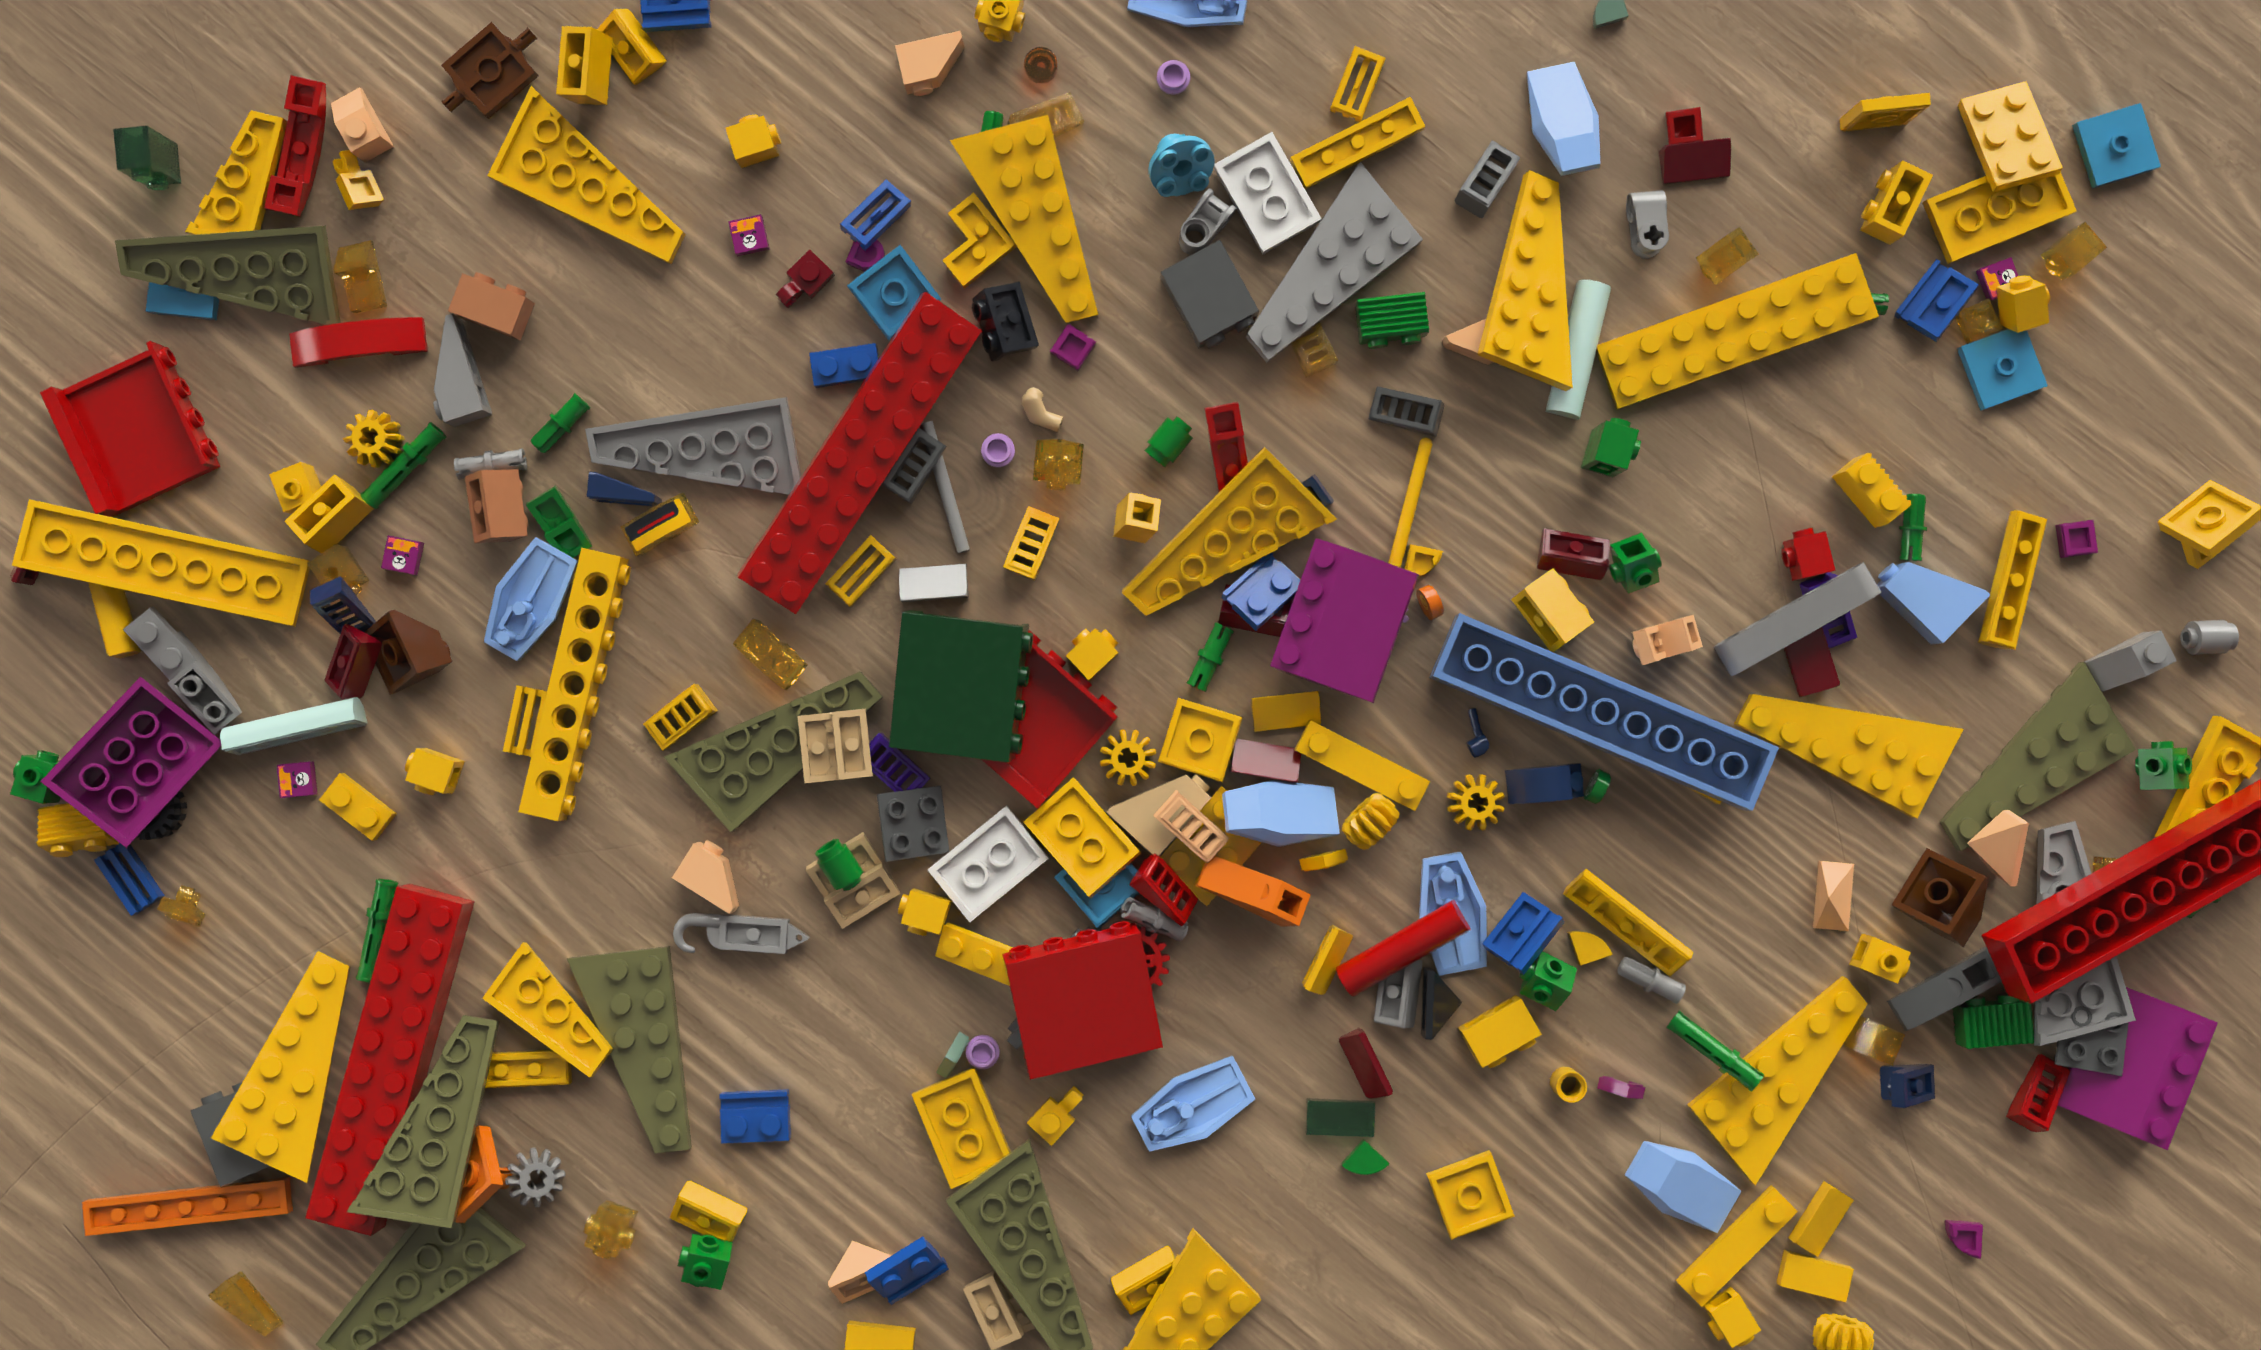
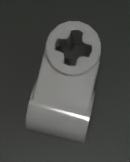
M1210 188L1202 195L1192 213L1181 227L1179 245L1182 251L1190 256L1209 246L1217 234L1225 228L1237 209L1234 205L1228 206L1214 196V191ZM1190 231H1198L1203 235L1204 239L1199 243H1192L1186 238V234Z
M1660 190L1629 193L1626 199V215L1629 222L1632 250L1636 256L1642 259L1653 258L1669 240L1665 192ZM1651 240H1655L1656 243L1652 245Z

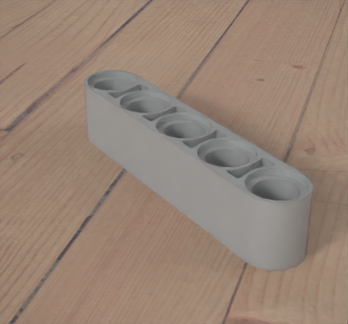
M1864 562L1721 641L1713 648L1730 676H1734L1871 600L1882 591Z

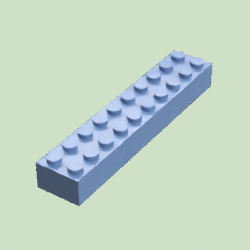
M1461 613L1454 617L1429 677L1741 810L1753 811L1779 747Z

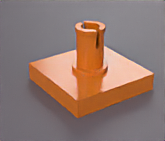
M478 1125L476 1127L456 1223H465L499 1189L506 1190L510 1186L506 1185L505 1178L513 1175L504 1174L510 1173L507 1167H499L491 1128L488 1126Z

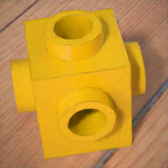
M979 0L974 18L978 20L980 32L984 33L983 36L994 42H1002L1003 39L1012 42L1015 32H1021L1026 14L1022 12L1024 0Z

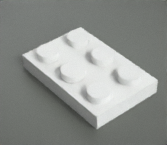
M1273 132L1214 164L1213 169L1237 208L1262 255L1321 222L1322 218Z
M1005 806L931 866L928 871L966 919L971 922L1048 860L1049 857L1010 808Z

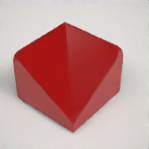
M1701 107L1665 112L1669 145L1703 141Z

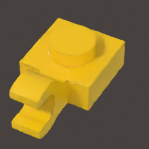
M350 150L340 151L341 159H334L332 162L335 171L339 174L335 181L348 210L380 206L384 199L371 170L361 171L357 157Z
M1073 1086L1059 1102L1050 1096L1028 1119L1027 1124L1052 1146L1075 1121V1118L1069 1112L1079 1104L1084 1094Z

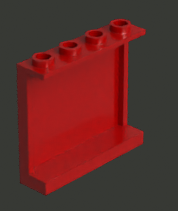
M152 341L146 342L149 350L63 390L50 387L40 392L95 514L108 517L117 516L220 467L216 458L219 455L218 449L214 442L207 438L202 426L205 425L201 413L192 406L188 397L191 395L190 388L185 380L179 377L175 369L177 360L168 347Z
M1033 634L1031 653H1026L1025 666L1030 668L1029 682L1027 687L1022 689L1021 699L1026 701V713L1024 720L1019 721L1018 734L1023 735L1021 753L1016 754L1015 759L1009 763L981 760L1038 809L1114 723L1118 716L1114 713L1117 709L1114 703L1103 694L1096 698L1088 691L1092 684L1078 672L1072 677L1063 669L1067 662L1053 650L1046 654L1037 646L1041 640Z
M1127 921L1116 922L1109 929L1101 931L1087 929L1078 932L1075 937L1067 939L1053 937L1045 940L1042 945L1033 947L1019 945L1011 948L1008 953L1002 954L1023 1046L1025 1065L1030 1080L1163 1048L1141 932L1135 923Z

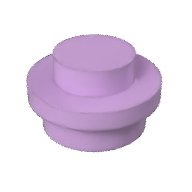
M1177 60L1163 63L1157 72V83L1160 89L1171 95L1180 94L1186 90L1190 82V72L1187 66Z
M997 433L988 436L984 440L981 453L985 462L990 466L1004 467L1013 460L1015 447L1008 436Z
M988 1035L975 1036L966 1047V1058L977 1069H988L999 1058V1045L995 1039Z

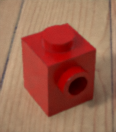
M1813 527L1792 532L1794 539L1783 542L1782 560L1785 567L1790 569L1792 581L1836 571L1826 531L1814 534Z

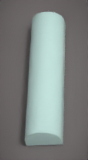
M1579 280L1576 283L1568 316L1573 388L1564 391L1552 386L1545 412L1576 420L1580 419L1611 292V287L1605 283L1593 280Z
M358 697L224 727L220 733L221 747L225 752L241 755L366 726L367 719L362 702Z

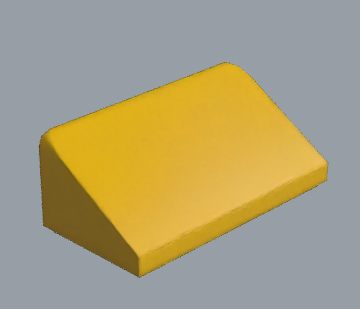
M614 9L597 29L613 38L611 54L634 85L639 84L667 62L629 9Z
M1319 691L1250 698L1254 732L1307 726L1309 720L1321 725Z
M1334 925L1329 926L1302 981L1303 987L1306 990L1320 995H1324L1327 992L1336 973V967L1340 965L1353 939L1350 933Z
M687 1181L677 1197L669 1218L703 1235H711L720 1240L733 1242L745 1218L747 1208L695 1182Z
M1823 1181L1788 1238L1818 1257L1854 1200Z
M1169 1246L1161 1248L1111 1278L1117 1297L1130 1315L1149 1305L1159 1285L1164 1284L1172 1270V1263L1176 1257Z

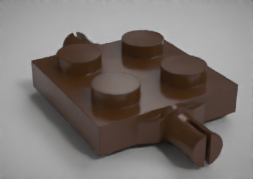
M493 22L488 24L441 65L451 76L456 90L441 102L452 113L453 110L467 100L476 105L486 118L492 117L539 76L527 63L525 54L522 52L537 40V37L527 27L525 31L512 40L503 35Z

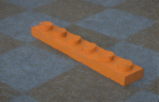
M290 1177L232 1183L221 1187L220 1185L95 1198L82 1202L85 1236L282 1215L293 1211Z

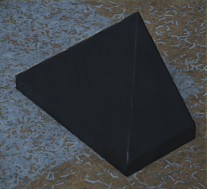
M1423 967L1421 1035L1427 1040H1432L1461 1005L1462 1001L1430 967Z

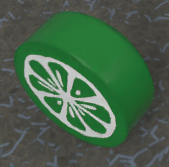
M1597 769L1586 787L1584 799L1594 804L1599 803L1610 785V774Z

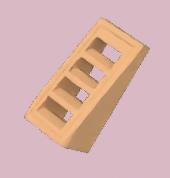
M1177 790L1153 815L1205 863H1208L1229 839L1226 834ZM1183 805L1185 808L1170 822L1171 816ZM1193 814L1194 817L1187 823V825L1182 830H1179V828ZM1203 823L1202 829L1191 840L1190 837Z

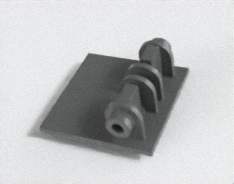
M941 786L877 794L885 862L949 852Z
M2079 1006L2074 1009L2072 1020L2079 1027L2086 1026L2091 1023L2092 1014L2088 1008ZM2084 1010L2087 1012L2088 1020L2085 1023H2079L2076 1020L2075 1015L2077 1011ZM2111 1012L2106 1016L2105 1020H2109L2112 1016L2120 1017L2122 1015L2117 1012ZM2128 1023L2057 1041L2056 1054L2054 1056L2055 1065L2122 1076Z

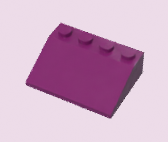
M1316 538L1270 666L1280 672L1374 703L1419 575L1352 549Z
M139 677L40 782L127 848L221 747V740L142 677Z
M2126 987L2136 1021L2128 1022L2122 1076L2069 1067L2068 1069L2071 1071L2058 1106L2168 1150L2218 1022Z

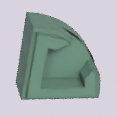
M1599 0L1593 14L1594 29L1626 20L1629 15L1624 0Z
M959 1031L936 1073L945 1078L950 1076L970 1041L968 1036Z

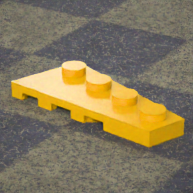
M251 110L230 147L232 153L224 166L221 165L215 175L217 180L209 195H204L199 205L201 210L194 223L190 221L185 230L186 233L196 235L261 230L266 211L264 207L271 175L275 176L287 120Z
M2212 716L2192 758L2189 789H2177L2154 837H2158L2235 794L2234 791L2245 778L2250 779L2258 769L2255 765L2261 759V738L2222 716Z
M522 942L482 999L589 1078L594 1077L612 1052V1046L527 942Z

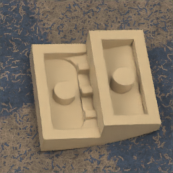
M866 709L797 716L804 784L873 776Z
M864 832L844 843L863 869V873L860 876L861 881L854 888L848 891L843 889L835 890L817 864L818 860L806 866V872L823 895L825 904L842 929L900 894L891 875Z
M995 1270L964 1286L963 1291L991 1350L1022 1338L1024 1333L1035 1329V1326Z

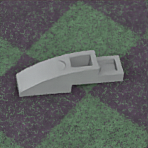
M154 606L146 610L123 629L170 680L167 684L214 735L242 713L226 685L203 655L182 631L176 632Z

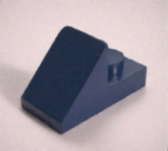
M1911 1064L1884 1065L1880 1067L1881 1097L1884 1100H1892V1107L1907 1108L1935 1099L1934 1065Z

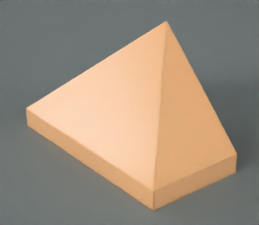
M2003 810L1967 842L1991 873L2009 886H2017L2029 823L2010 810Z
M1828 861L1818 862L1813 928L1849 931L1854 864Z
M852 1241L828 1281L829 1289L842 1304L875 1290L868 1283L865 1272L891 1255Z

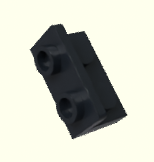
M1020 282L984 288L972 299V312L975 319L979 321L983 334V348L989 353L992 362L1000 360L1005 355L1033 350L1039 346Z

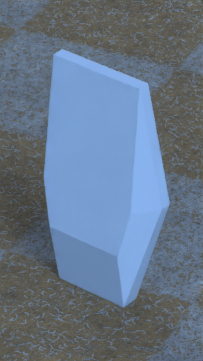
M1129 0L1127 10L1183 27L1243 25L1248 0Z
M1575 62L1528 71L1527 84L1532 133L1559 174L1564 176L1599 168L1601 164L1599 115Z
M535 537L495 588L484 643L515 661H520L556 621L578 561Z
M1270 780L1225 791L1222 794L1227 833L1277 847L1340 834L1334 787Z
M1461 852L1422 859L1419 919L1451 900H1455L1471 928L1469 932L1431 953L1439 976L1487 967V950L1482 945L1487 938L1486 904Z
M1229 1056L1172 1078L1131 1115V1118L1148 1151L1151 1152L1207 1138L1253 1102L1255 1097L1234 1057Z
M1648 1141L1642 1143L1625 1173V1176L1660 1212L1718 1233L1741 1193L1740 1189L1696 1153Z

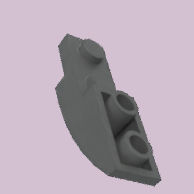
M1985 946L1954 965L1938 971L1887 1002L1904 1031H1908L1968 1001L2002 981Z

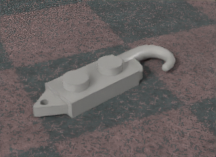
M686 914L677 921L673 930L674 942L678 948L688 953L695 952V948L687 945L683 939L684 930L690 926L707 927L709 942L713 947L722 950L786 954L788 949L810 938L807 934L790 923V919L728 914ZM798 934L802 936V940L797 939Z

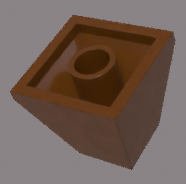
M388 611L365 631V633L382 643L375 664L390 695L439 673L453 662L450 657L449 646L442 640L439 631L399 611Z
M1926 848L1893 901L1892 906L1934 933L1964 948L1982 918L1988 878Z

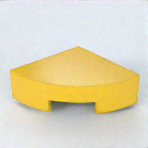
M1410 544L1404 569L1417 573L1419 577L1423 576L1438 564L1443 551Z
M1340 849L1299 859L1301 870L1306 872L1326 869L1345 863L1348 860L1346 849Z
M1583 931L1567 932L1578 965L1581 966L1612 955L1608 945L1598 936Z

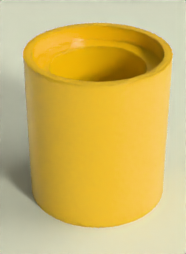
M1560 1067L1552 1073L1550 1078L1551 1089L1562 1100L1575 1103L1585 1096L1587 1092L1586 1080L1574 1069ZM1567 1077H1575L1576 1085L1574 1089L1570 1092H1562V1081Z

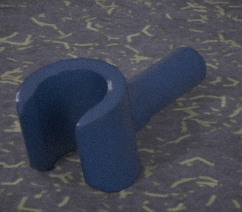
M1473 708L1469 709L1468 713L1475 738L1466 743L1472 756L1477 758L1487 752L1489 741L1480 727L1477 710Z

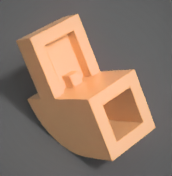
M1694 615L1632 632L1634 637L1633 649L1636 656L1640 658L1642 665L1703 647Z

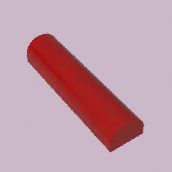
M1451 900L1337 966L1336 972L1347 992L1355 997L1469 932L1471 928L1455 900Z

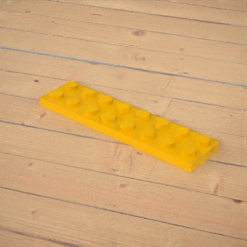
M1857 253L1598 344L1596 353L1616 410L1868 322L1876 319L1879 315Z
M29 499L12 566L296 627L312 562Z

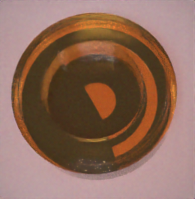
M1036 47L1030 50L1024 59L1026 75L1035 83L1051 81L1058 70L1055 54L1045 47Z

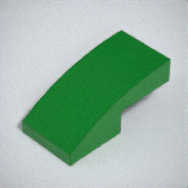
M556 485L526 503L527 508L545 532L544 537L551 546L572 558L580 554L581 547L586 549L592 547L587 534Z

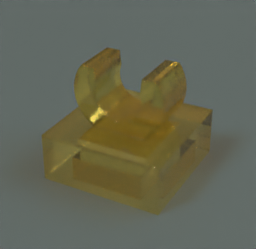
M1989 298L1961 310L1955 318L1966 344L2003 329Z
M183 885L180 886L177 892L176 900L162 897L157 908L167 918L199 927L206 915L196 907L201 894L195 892V889Z

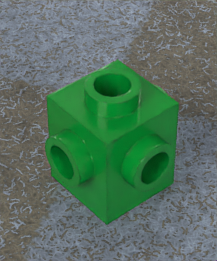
M1643 533L1610 544L1613 561L1609 565L1610 574L1616 584L1621 583L1628 594L1660 582L1658 568L1662 566L1661 558Z
M2173 741L2151 742V749H2138L2135 770L2140 779V790L2189 789L2192 760L2187 754V748H2174Z
M38 750L36 755H22L13 770V777L15 779L10 795L41 804L59 803L61 797L40 782L59 762V755L43 750Z
M1542 951L1524 975L1519 974V978L1523 979L1520 994L1557 1011L1572 992L1577 968Z
M692 1234L689 1247L682 1246L677 1266L683 1267L681 1282L690 1283L695 1287L721 1290L730 1262L733 1242L720 1240L711 1235Z

